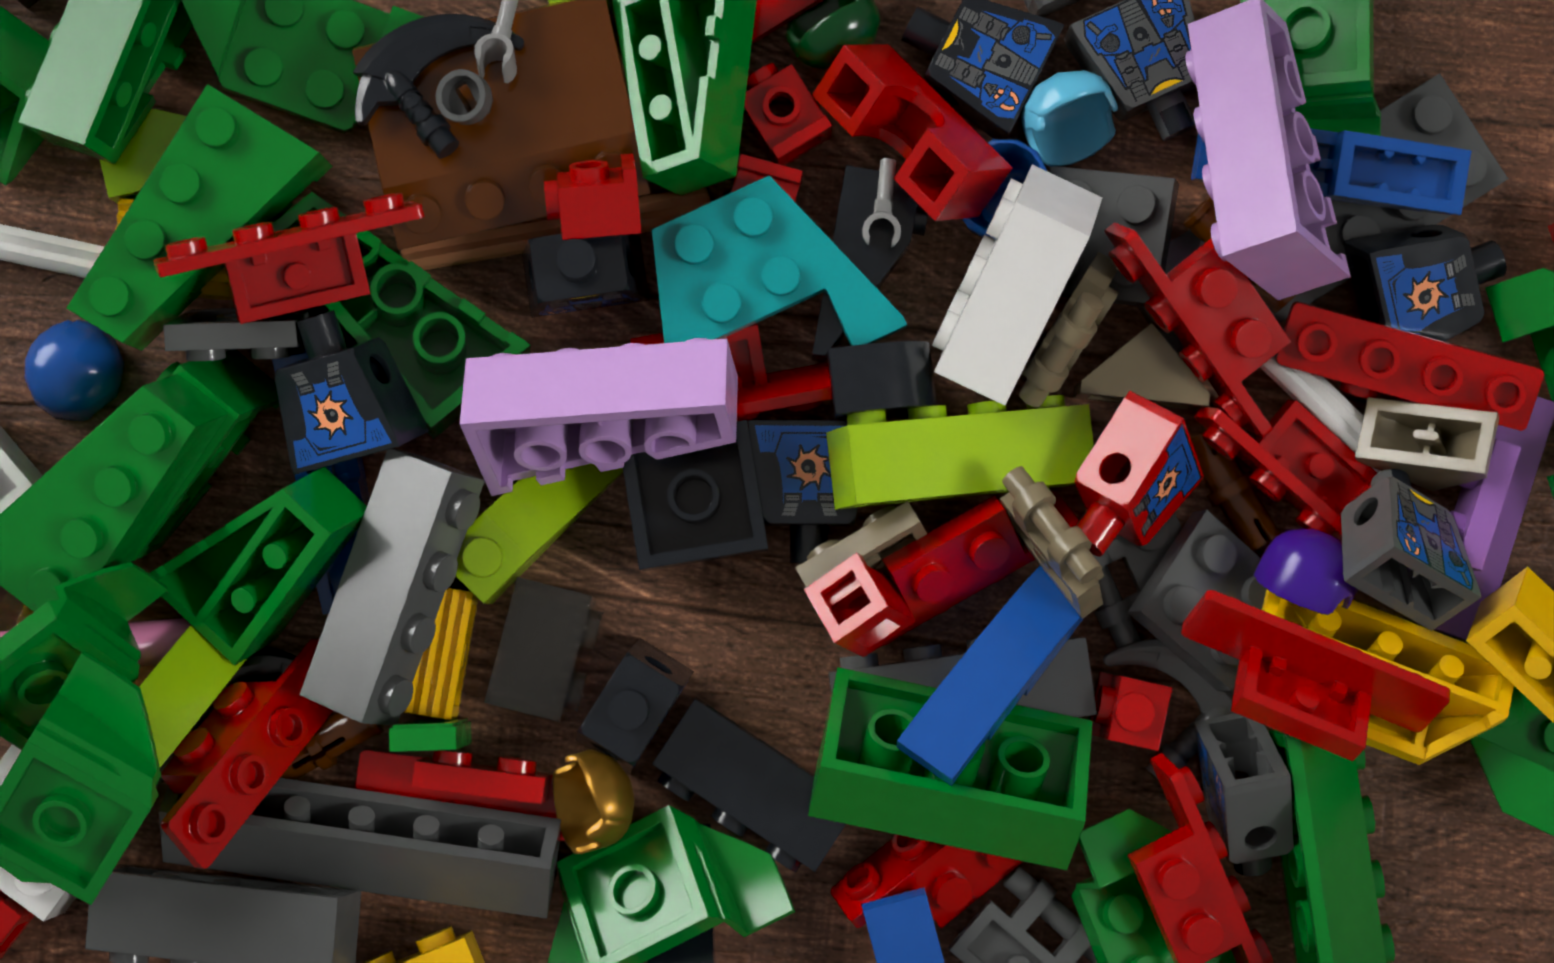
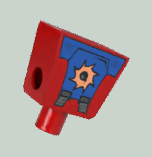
M1129 391L1076 473L1074 481L1087 509L1076 526H1079L1092 542L1089 551L1093 555L1102 557L1117 535L1137 546L1147 545L1204 478L1184 418L1132 391Z

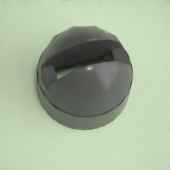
M458 69L446 74L439 82L436 90V103L438 109L446 118L458 124L471 125L482 121L490 113L493 95L489 84L484 78L472 71ZM467 84L477 102L473 110L458 89Z

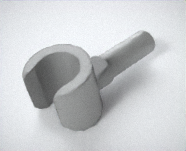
M518 0L501 1L496 25L493 26L492 33L484 35L475 44L478 74L482 78L485 76L487 65L496 60L503 61L502 73L504 83L511 82L517 74L514 46L510 39Z
M883 158L880 160L874 212L864 221L862 227V237L867 245H869L870 225L876 219L883 218L892 224L894 233L891 239V248L896 245L901 236V225L898 219L893 216L895 181L893 178L896 171V160Z

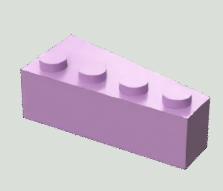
M1248 0L1189 23L1188 30L1191 50L1186 52L1185 59L1189 75L1197 86L1200 106L1194 109V121L1197 131L1206 146L1208 164L1202 168V177L1205 188L1210 198L1214 201L1217 222L1211 226V238L1218 256L1223 261L1231 263L1277 300L1351 277L1345 254H1335L1330 249L1325 227L1337 224L1331 198L1323 197L1320 185L1310 170L1309 164L1321 160L1316 138L1312 134L1304 116L1300 112L1295 111V107L1306 103L1287 23L1264 0Z
M693 338L685 342L648 345L628 343L620 347L583 350L563 348L556 352L518 355L499 353L491 357L466 358L460 426L491 496L512 492L513 481L536 476V480L540 485L565 480L566 469L587 464H594L600 472L623 468L624 462L629 460L632 454L646 452L658 460L736 443L738 376L727 338L713 340Z

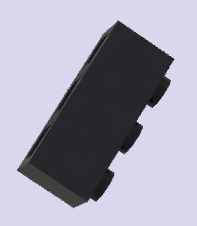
M697 697L652 763V765L663 771L657 779L661 785L688 802L694 793L698 794L716 806L711 814L714 820L741 837L744 836L748 828L770 842L765 852L771 854L774 860L797 873L802 864L815 872L846 825L808 816L815 777L813 773Z

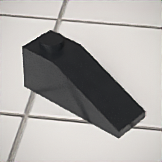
M846 165L833 243L879 290L908 251L912 234L924 236L928 214L894 181L893 216L898 219L901 225L900 239L891 248V239L894 233L893 226L888 220L881 218L874 220L870 225L869 245H867L862 237V227L864 221L874 212L879 171ZM823 292L812 353V361L825 362L828 358V349L835 348L845 335L825 292Z

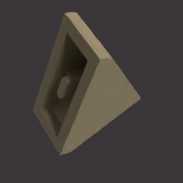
M1152 323L1074 386L1073 399L1121 403L1127 393L1132 391L1163 408L1199 411L1201 407H1208L1210 398L1209 391Z
M1368 397L1355 458L1357 462L1380 471L1387 469L1402 470L1409 475L1411 483L1430 491L1485 479L1489 470L1499 415L1497 412Z

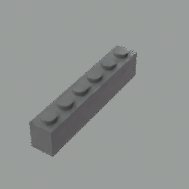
M280 778L207 869L547 919L558 869L561 819ZM168 786L159 809L163 862L193 866L161 828L163 818L184 794L174 793Z

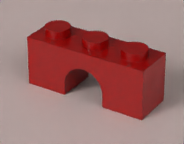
M889 44L843 45L812 94L852 137L870 136L879 139L893 147L906 159L893 179L935 222L979 217L1013 168Z

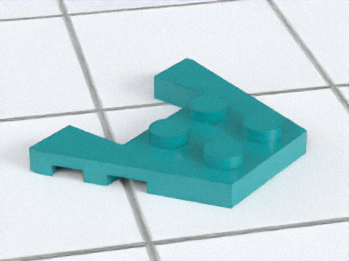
M770 175L652 229L664 343L685 342L693 338L723 339L822 292L827 294L851 346L873 344L907 328L904 316Z

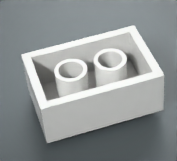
M1033 164L1023 184L1011 178L986 231V234L996 238V240L984 234L933 341L932 346L943 351L934 370L935 373L1004 406L1006 405L1090 238L1103 197Z

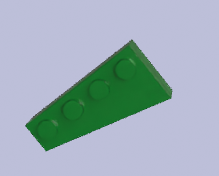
M207 84L66 309L120 342L140 351L144 350L164 330L163 325L178 317L202 293L201 289L224 268L223 263L159 277L153 260L167 256L165 245L180 240L205 236L207 246L210 247L234 241L233 229L256 223L275 222L293 205L291 202L313 181L317 182L333 166L317 150Z
M311 192L273 222V230L276 232L300 226L298 215L333 206ZM338 210L340 217L346 216ZM369 231L356 233L370 294L318 307L323 313L331 310L335 311L342 334L351 345L377 337L386 343L427 424L429 431L427 433L434 440L460 418L466 358L491 357L499 353L530 354L531 345L515 333H510L486 316L485 312L465 298L461 299L431 278V274L411 260L410 262L388 248L378 237Z
M178 374L140 387L0 514V586L34 612L47 601L58 600L53 586L97 570L131 562L229 413Z

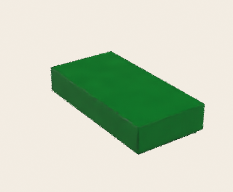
M468 718L409 720L394 724L393 728H389L390 752L457 750L472 743L471 721H468Z

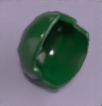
M824 0L792 20L786 27L787 32L785 36L793 53L802 63L813 68L829 69L843 45L872 44L875 41L881 22L880 13L874 0Z

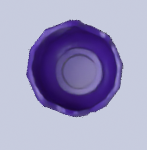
M1316 529L1288 530L1275 537L1266 548L1254 573V577L1259 584L1276 596L1300 607L1326 615L1333 613L1343 599L1345 600L1342 608L1348 609L1355 594L1358 592L1357 588L1344 581L1342 542Z

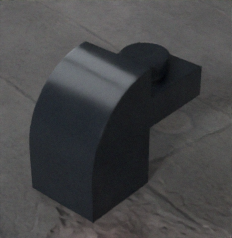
M896 341L828 349L835 419L847 418L846 415L880 410L886 412V419L908 416L907 410L937 405L929 342Z

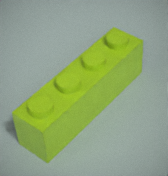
M1064 395L1047 396L1040 407L1026 404L1027 410L1007 411L1006 405L1004 406L996 401H984L968 404V415L947 417L946 405L907 410L908 420L887 422L884 410L846 415L847 426L826 432L835 510L897 504L907 501L918 502L1009 493L1002 480L1007 473L1019 466H1022L1035 483L1043 481L1048 488L1075 486L1076 473L1094 446L1089 404L1065 406Z

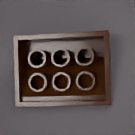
M565 0L516 11L511 30L522 37L525 43L522 50H514L517 74L511 82L504 83L502 73L503 61L496 60L487 65L484 79L491 88L493 104L490 113L480 122L471 125L458 124L446 118L440 112L436 103L438 84L449 72L465 69L479 75L475 58V46L453 51L426 67L413 84L423 95L422 98L427 100L434 109L433 112L443 115L451 126L450 131L459 141L458 148L445 158L439 159L430 146H425L416 135V126L412 125L405 116L406 113L401 111L398 106H379L368 122L383 194L402 192L404 203L410 201L421 203L425 215L421 219L392 225L398 250L547 217L544 181L557 180V172H569V165L579 161L603 160L608 162L609 168L621 167L620 154L633 153L637 173L638 196L650 194L648 180L644 179L642 175L630 101L606 0ZM498 16L489 17L485 19L496 23ZM374 44L353 48L355 66H357L362 57ZM467 84L458 89L473 110L477 102Z

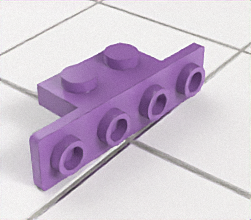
M1537 396L1528 426L1523 431L1498 425L1487 478L1459 485L1462 488L1455 510H1451L1450 513L1455 519L1482 598L1434 630L1466 640L1480 602L1500 588L1554 419L1553 401Z

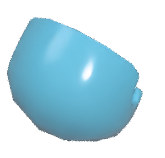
M1086 70L1058 72L1031 90L1021 111V125L1029 147L1039 153L1045 165L1049 167L1072 165L1093 156L1112 140L1116 132L1112 111H1118V105L1108 83L1101 76Z

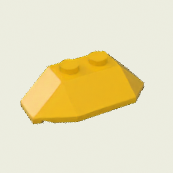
M1266 590L1261 610L1289 622L1299 624L1306 629L1349 647L1359 649L1366 654L1402 669L1417 673L1451 690L1449 704L1419 733L1370 714L1366 740L1367 746L1421 765L1503 723L1508 718L1514 685L1470 644L1434 630L1431 631L1421 625L1352 600L1349 608L1345 609L1342 608L1345 600L1343 599L1333 613L1326 615L1300 607Z

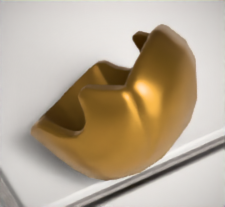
M591 749L567 755L565 762H573L556 769L553 772L552 778L554 804L557 819H561L560 830L565 843L574 854H583L606 848L624 836L632 821L635 798L631 780L616 759L607 754Z

